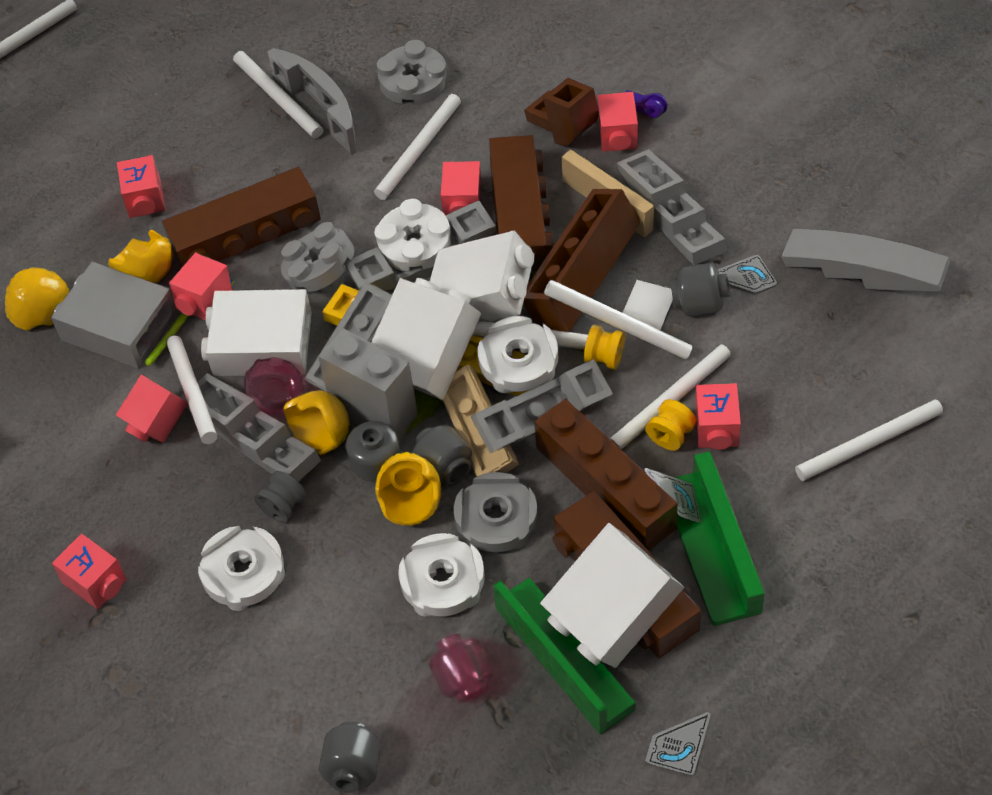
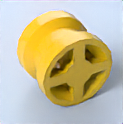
M592 325L585 345L584 362L586 363L594 359L595 362L605 363L607 368L616 370L624 349L625 332L616 330L611 333L604 331L602 326Z
M667 399L659 406L658 416L652 417L646 424L645 431L658 446L666 450L675 451L684 443V434L690 433L696 426L697 419L687 406L676 400Z

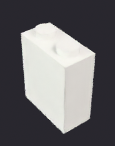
M515 230L439 249L429 282L439 287L437 291L448 294L449 289H453L471 298L469 304L482 313L478 321L492 322L519 316L524 297L527 293V284L535 254Z
M400 278L371 343L409 362L414 390L444 400L482 313L469 304L471 301L469 296L459 291L449 289L448 294L437 291L439 287L427 280L417 278L415 283Z
M307 290L214 291L213 305L208 306L206 309V325L209 333L208 337L202 339L201 344L203 361L209 362L213 376L305 375L312 315Z
M608 523L540 604L551 613L547 621L556 630L566 637L572 633L581 642L577 649L584 657L595 665L602 661L616 668L684 589V586L625 533Z

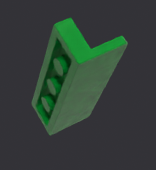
M708 451L696 454L693 460V473L674 478L693 485L700 522L681 517L677 513V531L711 624L717 626L762 614L765 593L711 453Z
M530 577L511 590H508L502 581L493 585L497 611L600 735L635 711V701L600 661L598 665L590 662L578 651L577 647L581 642L572 633L566 637L547 621L551 613L540 604L546 596Z

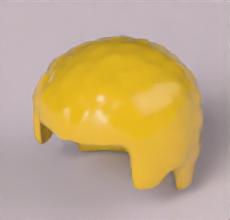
M150 230L148 232L150 241L146 242L133 238L121 253L113 259L109 258L108 265L112 269L156 284L164 278L171 267L173 259L172 245L168 238H164L156 231Z
M34 267L21 270L15 274L6 288V316L17 328L26 331L38 325L51 326L54 324L51 319L54 310L69 294V288L66 282L53 271Z
M322 390L311 391L293 398L284 406L287 423L294 438L314 448L319 455L335 450L344 442L349 433V416L345 406L340 399L330 392Z
M397 453L386 460L377 474L375 494L382 513L387 520L397 525L413 526L421 524L434 515L441 498V482L436 468L427 459L415 453Z

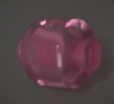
M460 633L445 637L436 644L438 651L430 658L429 667L444 697L456 698L458 703H463L478 697L490 688L488 682L493 677L494 670L478 639H462Z

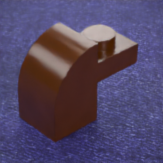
M570 78L565 79L552 91L548 90L524 110L528 122L552 132L555 144L563 146L572 143L596 123L599 117L594 88Z

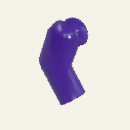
M633 92L636 112L651 118H658L666 112L668 103L662 94L651 93L642 95Z

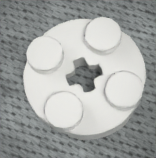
M417 199L405 200L401 203L400 207L386 214L374 232L378 247L389 266L401 271H410L409 267L421 265L423 270L434 266L438 250L451 247V229L445 214L434 206L421 204ZM420 233L421 238L419 240L412 238L407 241L408 235Z
M515 316L502 319L494 323L488 329V335L484 337L483 341L480 340L479 366L484 377L493 383L494 389L498 392L509 393L511 391L519 392L534 389L551 381L555 376V368L558 363L556 337L550 328L544 324L542 328L538 324L532 323L531 318ZM520 348L522 353L528 352V355L521 359L510 357L513 355L512 350Z
M234 526L218 532L204 545L201 552L202 560L200 567L198 566L199 577L208 595L215 601L225 604L235 611L244 610L249 605L266 599L275 591L285 577L283 556L278 542L269 532L254 527V530H241L240 526ZM240 560L242 563H246L249 560L252 561L249 569L246 571L234 572L235 567L233 563Z
M433 534L421 538L411 546L412 551L406 556L405 560L402 558L398 573L401 590L405 599L414 607L415 612L424 617L431 615L439 617L450 616L471 608L479 602L480 592L484 586L485 574L482 557L472 544L468 546L466 543L459 541L458 536L452 534ZM445 568L446 573H453L448 580L438 582V580L431 578L436 576V569Z

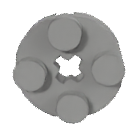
M420 40L408 41L405 46L390 51L377 62L380 90L393 102L403 104L402 99L414 100V104L426 103L436 98L445 88V79L447 77L445 59L438 51L426 47ZM410 72H418L419 75H418V76H414V75H412V74H410V75H406V74H408V73H410Z
M332 222L321 223L314 231L305 235L300 240L290 241L283 247L281 255L284 257L281 264L282 276L293 290H298V287H304L307 292L320 290L333 283L344 273L345 270L341 265L347 257L352 261L354 246L342 229L335 228Z
M491 472L479 475L473 479L472 485L468 486L464 492L462 488L456 496L454 517L457 530L463 537L464 543L468 546L472 544L476 549L482 551L504 552L520 549L527 545L530 535L535 530L537 524L538 510L535 494L530 487L528 490L526 486L520 483V479L512 474ZM496 505L500 506L502 512H506L500 518H491V516L485 515V513L492 511V506Z

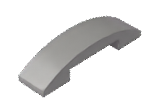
M275 48L267 51L273 77L291 95L304 89L327 112L331 135L351 155L357 152L351 111L344 94L337 84L319 67L298 55Z
M479 200L446 215L451 229V246L490 237L496 231L495 223ZM378 247L352 258V261L344 262L345 268L359 291L365 281L385 291L396 288L400 278L414 283L417 278L424 279L431 276L433 267L423 270L422 265L409 267L410 271L397 270L389 266Z
M593 359L530 391L473 414L471 419L489 453H493L534 435V421L565 398L581 412L611 396L613 393Z

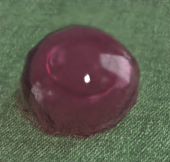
M278 357L259 358L245 372V393L253 398L260 411L266 414H283L285 404L304 393L305 385L302 375L290 361Z

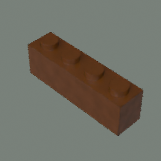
M533 135L489 138L490 169L497 235L515 230L535 254L531 271H537L553 248L552 232H545L544 226H550L549 205L541 204V199H546L545 176L538 177V172H543L542 150H535Z
M298 166L162 220L166 237L172 245V251L182 268L194 253L220 261L230 256L238 255L262 243L272 241L299 228L307 227L321 220L316 195Z
M622 189L591 190L527 285V293L524 297L523 305L535 323L542 328L544 324L551 330L570 332L582 314V311L545 295L544 291L548 282L553 280L592 298L640 225L641 221Z
M566 398L534 421L536 448L585 495L595 491L648 551L677 529L678 503Z
M595 491L553 517L555 535L552 539L557 550L565 558L570 556L576 561L604 527L610 523L625 533L659 564ZM682 590L637 643L643 649L650 648L657 658L660 659L700 631L701 609Z

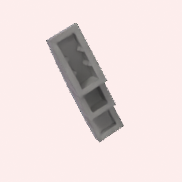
M648 149L617 162L618 170L631 190L654 205V222L693 265H697L727 251L725 238L706 222L705 209L686 193L684 180Z
M793 229L781 256L786 267L822 268L825 278L862 279L865 289L940 291L950 265L949 257L918 247L871 236L828 230Z
M208 373L198 381L216 433L269 473L273 474L275 471H281L299 482L321 462L314 448L292 437L285 424L260 411L253 398ZM185 393L180 396V398L187 401Z

